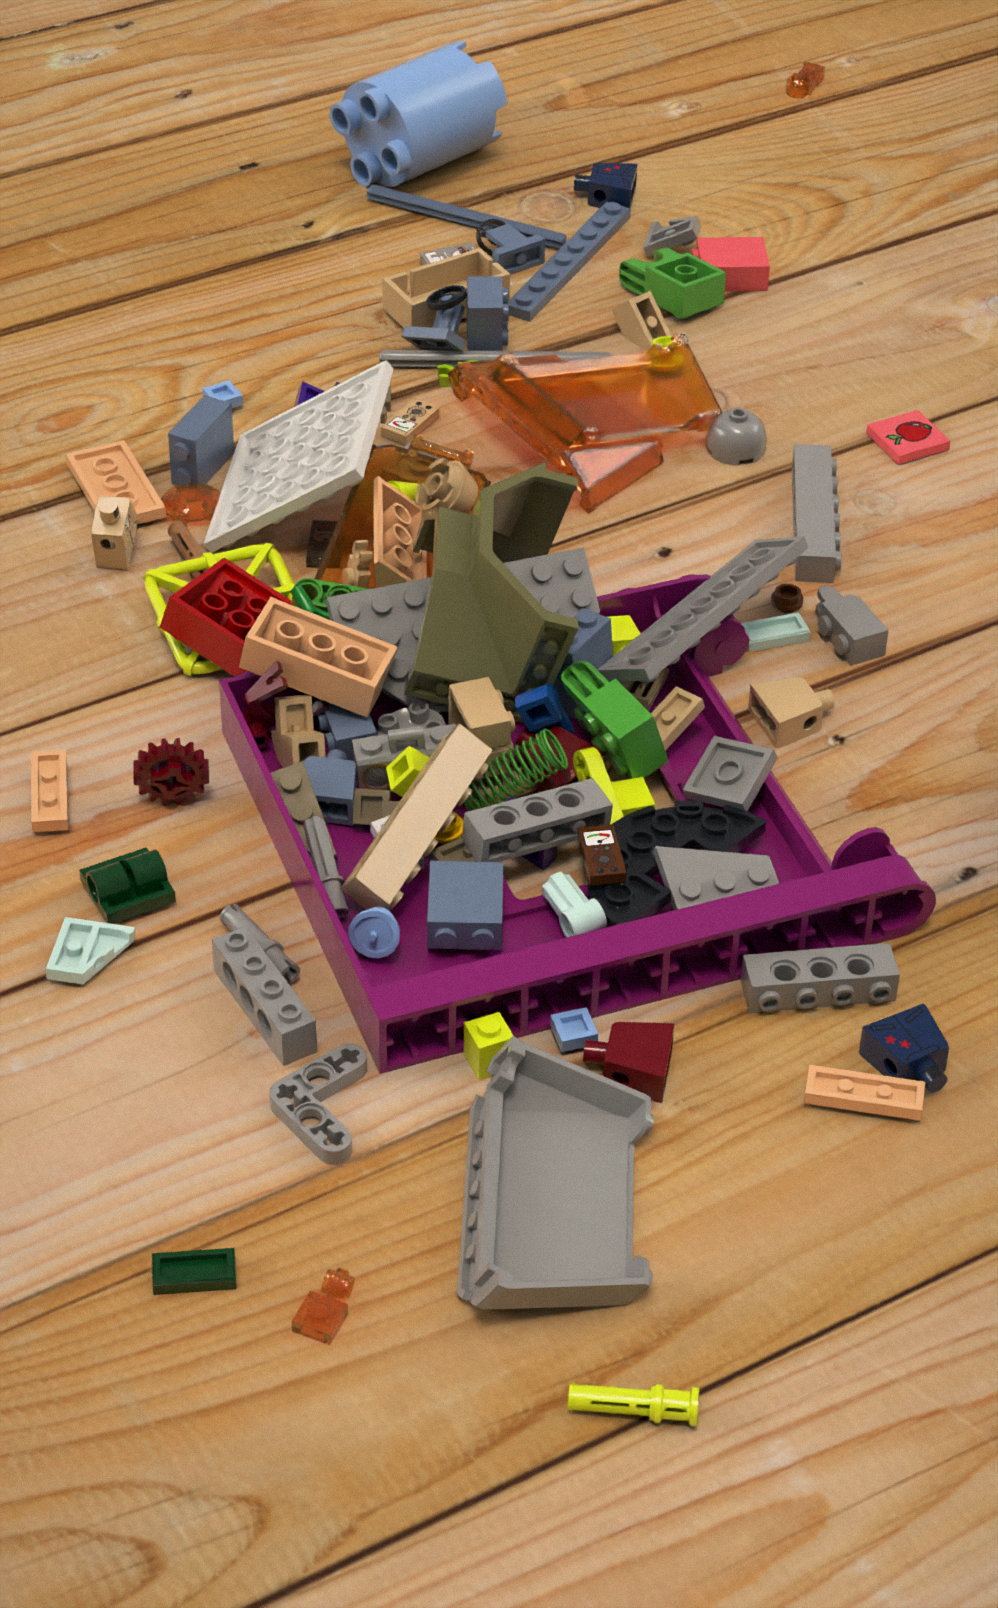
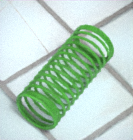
M543 729L540 733H536V739L529 737V743L522 741V747L517 744L515 750L510 748L509 754L503 752L502 758L496 756L495 762L489 760L487 770L493 776L500 793L490 781L486 771L483 776L494 798L484 786L481 778H479L477 781L486 796V801L472 780L468 786L472 789L469 797L478 809L483 808L484 804L491 806L490 799L495 804L508 800L510 797L515 798L517 793H524V789L529 790L531 786L535 787L537 782L542 783L544 778L549 779L551 774L556 775L558 770L563 771L568 768L566 754L550 730ZM547 738L550 740V742L553 744L554 748L556 749V751H557V753H558V755H559V758H560L561 762L559 761V759L557 758V756L554 754L552 748L550 747V744H549ZM532 741L535 743V745L538 747L539 751L541 752V754H542V756H543V758H544V760H545L546 765L544 764V762L541 760V758L539 757L538 753L536 752ZM526 746L530 749V751L532 752L533 756L535 757V759H536V761H537V763H538L539 768L535 765V763H534L533 760L531 759V757H530V755H529V753H528V751H527V749H526ZM519 749L522 751V753H523L524 756L526 757V759H527V761H528V763H529V765H530V767H531V769H532V772L530 771V769H529V768L527 767V765L525 764V762H524V760H523V758H522V756H521V754H520V752H519ZM512 753H513V754L517 757V759L519 760V762H520V764H521V766H522V768H523V770H524V772H525V774H526V777H525V775L521 772V770L519 769V767L517 766V764H516V762H515V760H514V758H513ZM505 756L509 759V761H510L511 764L513 765V767H514V769H515V771H516V773H517V775H518V777H519V780L515 777V775L513 774L512 770L510 769V767H509V765H508V763H507V761H506ZM498 760H500V762H501V763L504 765V767L506 768V770H507V772H508V774H509V776H510V778H511V780H512L513 785H512L511 782L507 779V777H506V775L504 774V772H503V770H502V768H501V766H500ZM492 764L500 773L506 788L502 785L497 775L495 774ZM550 764L555 768L554 772L551 771ZM543 768L548 772L547 776L544 774ZM537 773L541 775V779H538ZM530 776L535 780V783H531ZM523 780L528 783V787L524 786ZM517 784L522 788L521 791L517 789ZM510 788L515 791L514 795L511 794ZM504 792L508 795L507 799L504 798ZM497 796L502 799L501 802H498ZM468 797L464 802L465 806L469 811L476 810Z

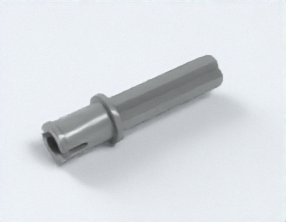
M313 816L311 819L305 820L303 824L313 865L338 918L341 919L347 916L349 912L344 893L340 889L344 884V878L338 874L325 822L319 816Z

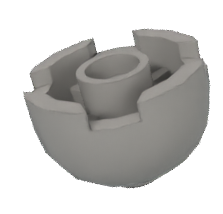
M733 408L721 412L710 423L706 436V449L708 448L712 451L713 459L724 464L736 466L740 465V460L753 458V463L757 462L764 456L766 451L767 436L765 427L761 419L752 412L743 408Z

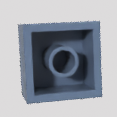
M467 276V351H502V346H508V288H502V276Z

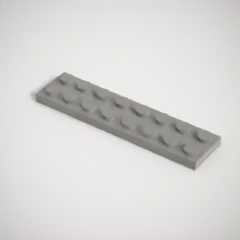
M804 536L754 540L715 572L710 579L704 581L597 670L609 682L615 678L621 684L629 681H640L645 684L656 680L660 676L659 672L679 661L680 655L683 652L698 645L701 642L700 638L718 628L721 625L720 621L726 616L737 612L745 600L759 594L760 588L763 585L778 578L781 570L797 562L798 556L808 549Z

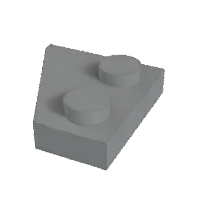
M697 216L671 219L669 221L670 226L662 227L659 221L651 223L643 246L647 256H652L654 251L667 247L672 249L681 244L682 246H687L693 243L698 238L701 228Z

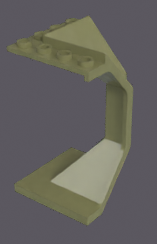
M546 462L481 489L472 514L440 506L423 511L422 522L413 543V552L419 553L420 550L433 553L432 578L415 658L405 683L404 695L449 705L450 684L489 677L495 690L499 689L501 691L506 711L512 712L514 721L524 723L516 710V695L547 683L554 685L578 631V619L546 610L503 563L548 554L572 495L578 488L577 477L546 470Z

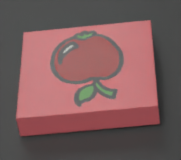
M918 410L867 424L866 434L898 465L947 451L950 447V440Z

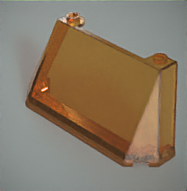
M685 333L674 334L671 337L673 342L668 347L661 348L660 343H657L647 352L520 366L514 353L501 354L486 370L489 378L502 394L568 447L582 446L583 448H589L598 443L691 430L703 432L708 430L709 426L713 424L715 417L722 414V410L688 344Z
M556 354L462 362L447 373L453 393L460 401H464L473 395L561 474L577 477L578 490L582 497L579 505L588 514L664 462L661 451L663 444L660 438L654 433L650 434L577 373L570 362H564Z

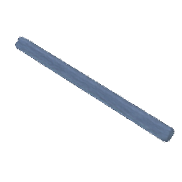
M374 184L367 190L368 200L475 228H479L488 219H498L506 224H510L527 238L540 234L545 238V246L560 249L567 242V236L560 232ZM487 224L482 227V230L488 231L491 230L493 227L500 226L496 224Z

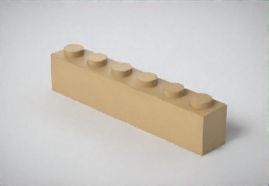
M460 723L447 733L340 889L366 910L373 907H383L391 910L403 896L400 888L404 882L410 883L419 872L421 866L417 863L422 856L424 858L427 857L437 845L438 840L434 837L438 831L443 832L455 818V815L452 813L456 805L458 807L461 806L471 794L472 789L468 786L472 780L477 781L487 770L489 765L485 761L492 752V749Z

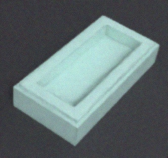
M800 613L741 623L749 637L748 652L810 641L811 631Z

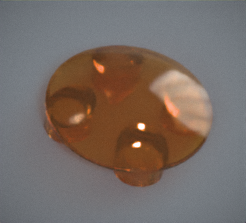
M180 484L167 490L163 494L161 501L166 508V514L172 517V523L179 520L188 525L194 521L212 520L219 501L220 492L207 484Z

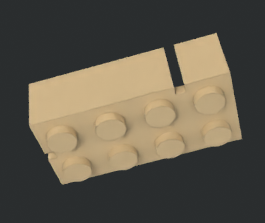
M481 248L411 269L410 297L408 296V274L406 272L382 278L383 309L403 327H433L438 310L429 309L426 301L433 292L452 285H461L465 287L467 292V276H502V288H508L509 301L510 273L497 262L494 263L493 258ZM450 292V293H453V294L457 295V294H461L462 292ZM440 297L436 298L432 303L438 304ZM466 297L464 301H462L461 303L458 304V305H463V306L465 307L464 312H463L462 319H463V318H467V297Z

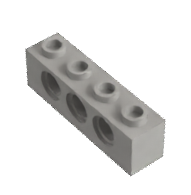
M591 778L465 812L462 840L477 862H501L578 840V827L610 824L613 804L596 781Z
M244 926L212 939L214 972L281 1064L285 1066L316 1053L317 1033L315 1018L248 929Z
M890 943L743 955L741 985L749 1013L896 1001L900 978Z

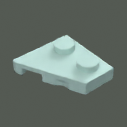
M65 917L46 967V978L83 985L134 942L135 927Z

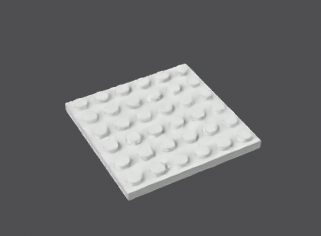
M387 360L240 435L204 541V546L209 551L214 552L220 548H229L237 540L245 536L251 537L258 533L261 528L271 523L278 524L286 516L296 511L302 512L312 503L322 498L329 499L338 490L346 486L353 487L361 482L364 478L393 373V368Z

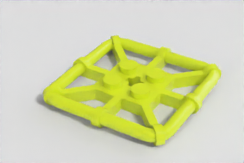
M268 542L264 545H251L212 554L211 551L206 552L199 558L160 566L156 569H149L143 577L146 592L158 618L156 621L158 628L166 609V603L159 588L161 587L176 593L189 582L178 579L175 576L207 570L223 558L228 559L232 563L254 558L246 572L255 578L264 565L270 562L281 585L273 589L291 601L292 594L290 591L295 584L282 556L275 549V545ZM159 628V631L165 634L175 660L180 668L183 669L184 674L192 677L194 674H206L223 670L209 659L201 661L203 656L195 650H192L188 656L181 641Z

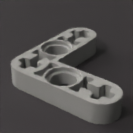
M356 1044L338 1046L275 1082L270 1088V1108L272 1112L326 1164L338 1165L346 1162L352 1154V1139L349 1130L320 1102L365 1076L367 1072L366 1051ZM315 1076H323L329 1080L322 1085H314L309 1082ZM306 1117H316L321 1120L315 1126H305L300 1123Z

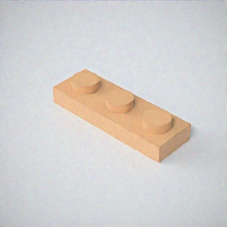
M66 749L31 752V823L33 832L68 830Z
M809 1065L804 1103L921 1121L925 1082Z

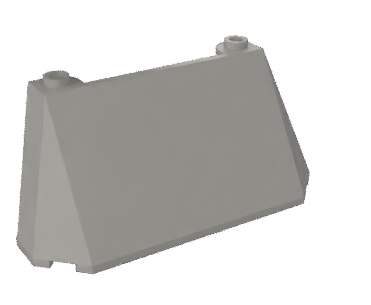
M512 1036L491 1059L486 1072L491 1074L492 1078L487 1084L484 1096L481 1097L476 1094L470 1108L457 1295L483 1310L626 1306L640 1293H644L649 1288L653 1277L652 1270L649 1269V1261L646 1258L636 1256L632 1259L634 1145L643 1136H646L653 1126L654 1116L651 1114V1098L642 1092L530 1046Z

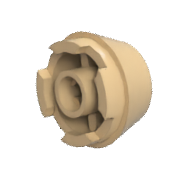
M440 458L434 461L428 467L432 472L427 477L424 485L421 483L417 485L415 493L416 504L423 511L440 506L468 514L474 506L478 495L476 481L463 464L457 460L449 461L446 458Z

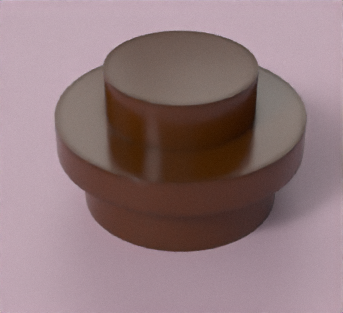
M781 584L776 587L771 595V604L781 612L790 613L800 609L803 605L804 598L801 590L793 584Z

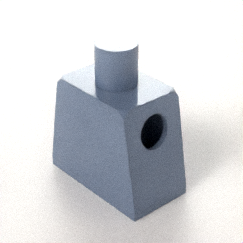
M337 749L329 751L327 757H307L304 765L325 822L354 826L355 788H357L356 763L348 760L347 755Z

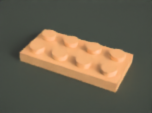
M124 440L66 454L67 466L94 512L98 498L100 496L131 499L138 516V524L149 523L166 517V508Z

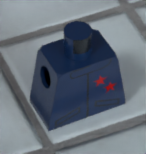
M595 163L590 176L575 175L574 191L588 192V205L601 208L606 202H615L621 206L631 208L636 190L638 164Z
M924 1003L862 1027L859 1054L883 1076L925 1082L926 1089L931 1093L939 1091L946 1085L948 1078L943 1072L946 1070L949 1045Z

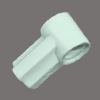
M562 872L553 874L542 885V895L559 916V923L566 938L607 927V919L600 903L594 898L588 900L569 874L565 875Z

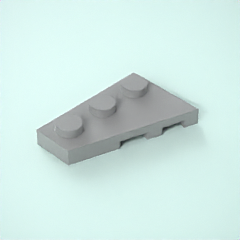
M655 846L653 852L664 885L671 891L673 910L779 884L768 855Z

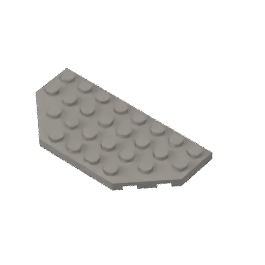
M584 547L503 563L546 610L572 618L582 608L597 614L600 613ZM432 577L327 597L325 602L331 621L398 646L381 692L393 700L397 699L408 707L414 701H425L430 709L435 710L440 715L449 713V705L404 695L405 683L415 658ZM421 706L414 707L417 711L423 708Z

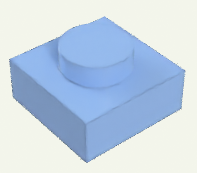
M229 380L202 389L203 396L232 403V408L243 405V394Z
M587 1007L550 1015V1027L561 1052L583 1048L586 1039L598 1041V1032Z

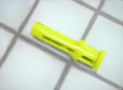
M570 1382L568 1411L578 1410L649 1416V1421L660 1424L662 1420L687 1421L690 1426L697 1427L699 1387H692L691 1391L664 1389L663 1384H656V1386L651 1387V1390L614 1386L582 1385Z

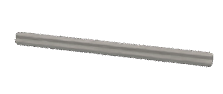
M381 350L379 362L387 360L392 367L438 368L439 365L458 367V362L478 360L487 361L488 368L610 369L612 356L610 352Z

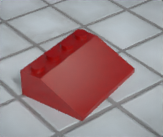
M223 558L169 597L159 628L186 644L201 656L209 659L230 675L238 676L244 672H249L239 668L245 637L270 597L290 605L292 601L228 559Z

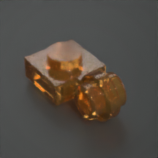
M337 1268L336 1271L333 1269L327 1271L321 1287L322 1293L326 1295L324 1296L313 1291L308 1293L292 1320V1332L328 1345L332 1343L348 1316V1304L338 1301L339 1299L346 1301L354 1287L355 1279L349 1276L348 1270Z

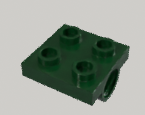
M145 847L79 870L81 882L106 923L114 924L176 902L175 891L168 881L165 864L156 849L149 851Z

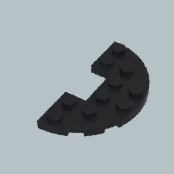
M674 801V807L655 810L652 805L636 810L613 823L626 869V882L590 886L586 872L589 900L594 898L600 903L607 919V927L653 916L671 902V891L652 879L660 873L653 854L655 846L737 853L766 831V821L747 811L725 805L723 810L703 807V801Z

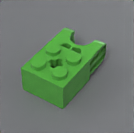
M665 247L654 251L653 262L632 258L621 262L619 265V279L625 288L638 295L651 291L658 307L669 311L677 318H689L693 314L709 311L713 307L724 304L726 272L690 253L681 255Z
M586 661L576 662L562 672L561 679L565 690L578 706L574 710V714L580 728L591 738L592 744L603 751V756L607 755L610 758L613 768L620 776L625 774L629 779L645 778L669 762L654 716L616 678L609 682L592 664Z

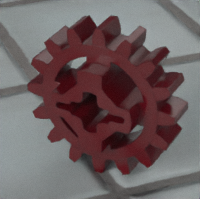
M162 738L160 746L150 742L148 743V752L139 750L138 760L133 761L134 785H139L140 795L149 793L150 802L160 798L164 806L169 803V800H174L177 805H181L182 798L185 797L192 802L194 800V792L203 794L204 784H209V760L204 759V751L202 749L194 751L193 742L183 746L181 745L180 738H176L173 744H168L167 740Z

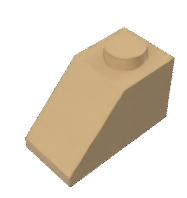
M651 291L630 299L612 310L623 336L652 354L653 339L662 336H672Z

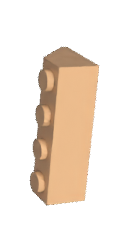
M379 476L374 479L375 586L378 588L427 578L426 551L413 552V543L422 522L423 509L415 501Z
M270 597L245 637L239 668L262 676L275 661H278L282 665L283 673L274 680L282 676L286 678L289 688L368 717L381 693L398 646Z

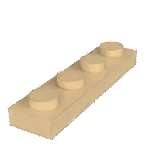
M677 686L651 713L654 716L665 751L705 708L702 698ZM610 759L604 764L611 782L629 779L625 774L620 776L615 771Z

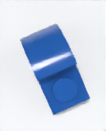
M551 683L516 695V710L529 732L540 733L543 729L550 730L555 726H560L574 734V726L560 703L557 689Z

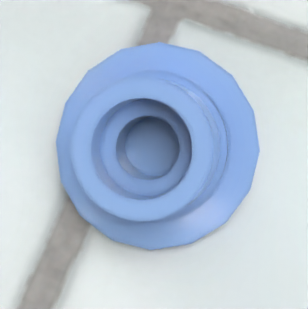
M373 907L360 912L352 919L348 928V938L352 946L359 953L378 959L387 957L395 951L400 940V928L397 920L388 909Z

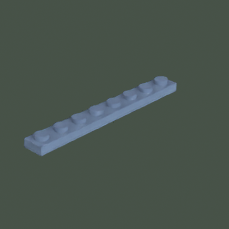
M606 202L508 301L509 316L530 322L630 219L631 208L621 206L615 202Z

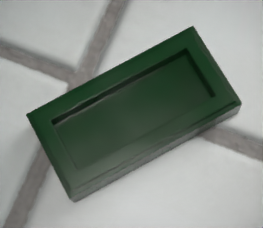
M235 1248L152 1253L153 1295L237 1289Z

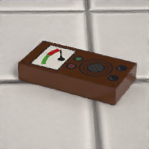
M614 824L578 827V841L590 886L626 882V869Z

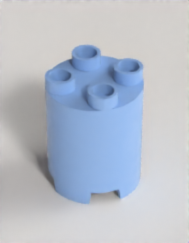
M455 41L351 85L346 90L342 101L331 106L329 116L334 129L345 137L347 146L353 156L350 166L355 180L362 186H369L376 182L382 186L395 187L497 141L502 133L500 130L494 131L496 111L507 104V99L502 81L491 61L476 64L470 56L462 51V49L466 48V42Z

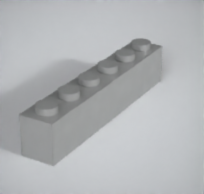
M794 444L792 460L794 537L804 536L808 545V549L800 554L798 561L794 563L795 581L833 583L835 570H841L842 552L840 551L839 495H837V458H831V446Z

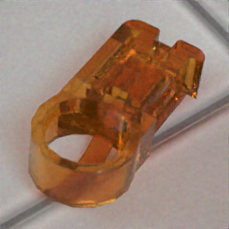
M804 62L803 68L798 73L788 77L786 93L793 98L809 97L812 91L824 80L825 67Z

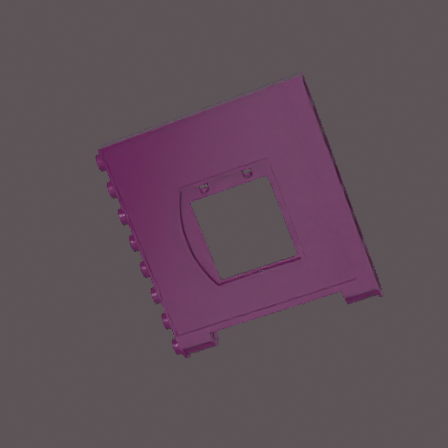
M689 574L679 579L638 588H625L619 592L597 596L600 608L599 614L605 617L630 615L639 632L642 633L704 581L710 579L711 576L707 574ZM733 614L726 616L720 621L721 625L718 628L700 638L701 642L698 645L683 652L680 655L679 661L666 667L669 669L668 677L649 710L652 713L676 686L702 698L705 705L700 714L666 750L669 762L657 769L676 801H696L686 798L683 788L714 736L753 744L709 677L722 674L724 665H733L747 651L749 637L745 633L743 625ZM249 671L238 676L219 680L222 733L380 1074L462 1053L464 1051V1022L500 1012L513 1036L519 1038L550 1030V1015L587 1007L591 1018L740 980L743 955L869 945L900 938L922 926L931 916L936 905V895L927 882L919 878L905 857L898 855L892 844H890V838L883 829L873 827L855 833L842 843L831 862L772 771H770L747 811L766 821V831L737 853L768 855L779 884L673 910L670 902L653 916L566 938L559 923V916L543 895L524 900L517 899L503 876L502 950L427 949L429 854L425 857L424 867L420 868L413 880L408 884L404 882L400 888L403 896L389 910L397 920L400 928V940L395 951L383 958L367 957L359 953L352 946L348 938V928L352 919L366 909L343 892L349 912L347 916L341 919L338 918L270 774L283 768L277 759L272 741L271 731L276 730V727L273 726L266 731L270 741L265 747L259 749L242 714L247 710L244 694L249 691L261 676ZM635 681L630 693H635L640 681ZM654 681L649 683L642 697H646ZM288 687L263 700V702L275 707L274 698L305 695L306 693ZM383 692L380 693L370 712L377 734L380 716L408 707L397 699L393 700ZM449 713L441 714L445 724L448 725ZM314 716V717H313V727H314V730L320 732L319 729H318L316 716ZM569 717L574 726V735L592 744L591 738L580 728L577 720ZM515 721V731L511 732L514 750L519 735L527 729L525 723ZM325 746V757H327L328 753ZM519 749V752H520V754H521V756H522V758H523V753H522V751ZM514 755L513 758L515 762H519L517 757ZM392 792L391 801H400L402 799L401 796ZM703 802V807L724 809V807ZM464 803L459 807L456 805L452 810L464 821V813L468 812ZM325 822L338 856V860H335L338 874L344 878L345 882L374 840V836L370 831L369 825L351 826ZM437 843L435 848L440 847L444 844ZM660 873L652 878L665 887ZM586 884L578 886L589 900Z

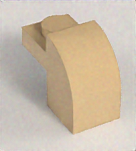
M305 694L274 698L276 730H272L271 733L274 750L281 766L285 768L301 761L304 762L309 756L325 757L324 733L315 731L313 727L312 696Z

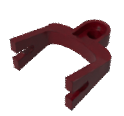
M275 661L249 691L244 694L247 710L242 714L259 749L265 747L270 741L266 731L273 726L276 727L275 707L266 704L263 700L288 688L286 678L280 676L274 680L283 673L282 665L278 661ZM312 696V703L314 702L312 705L313 717L329 709L326 701L318 700V698Z

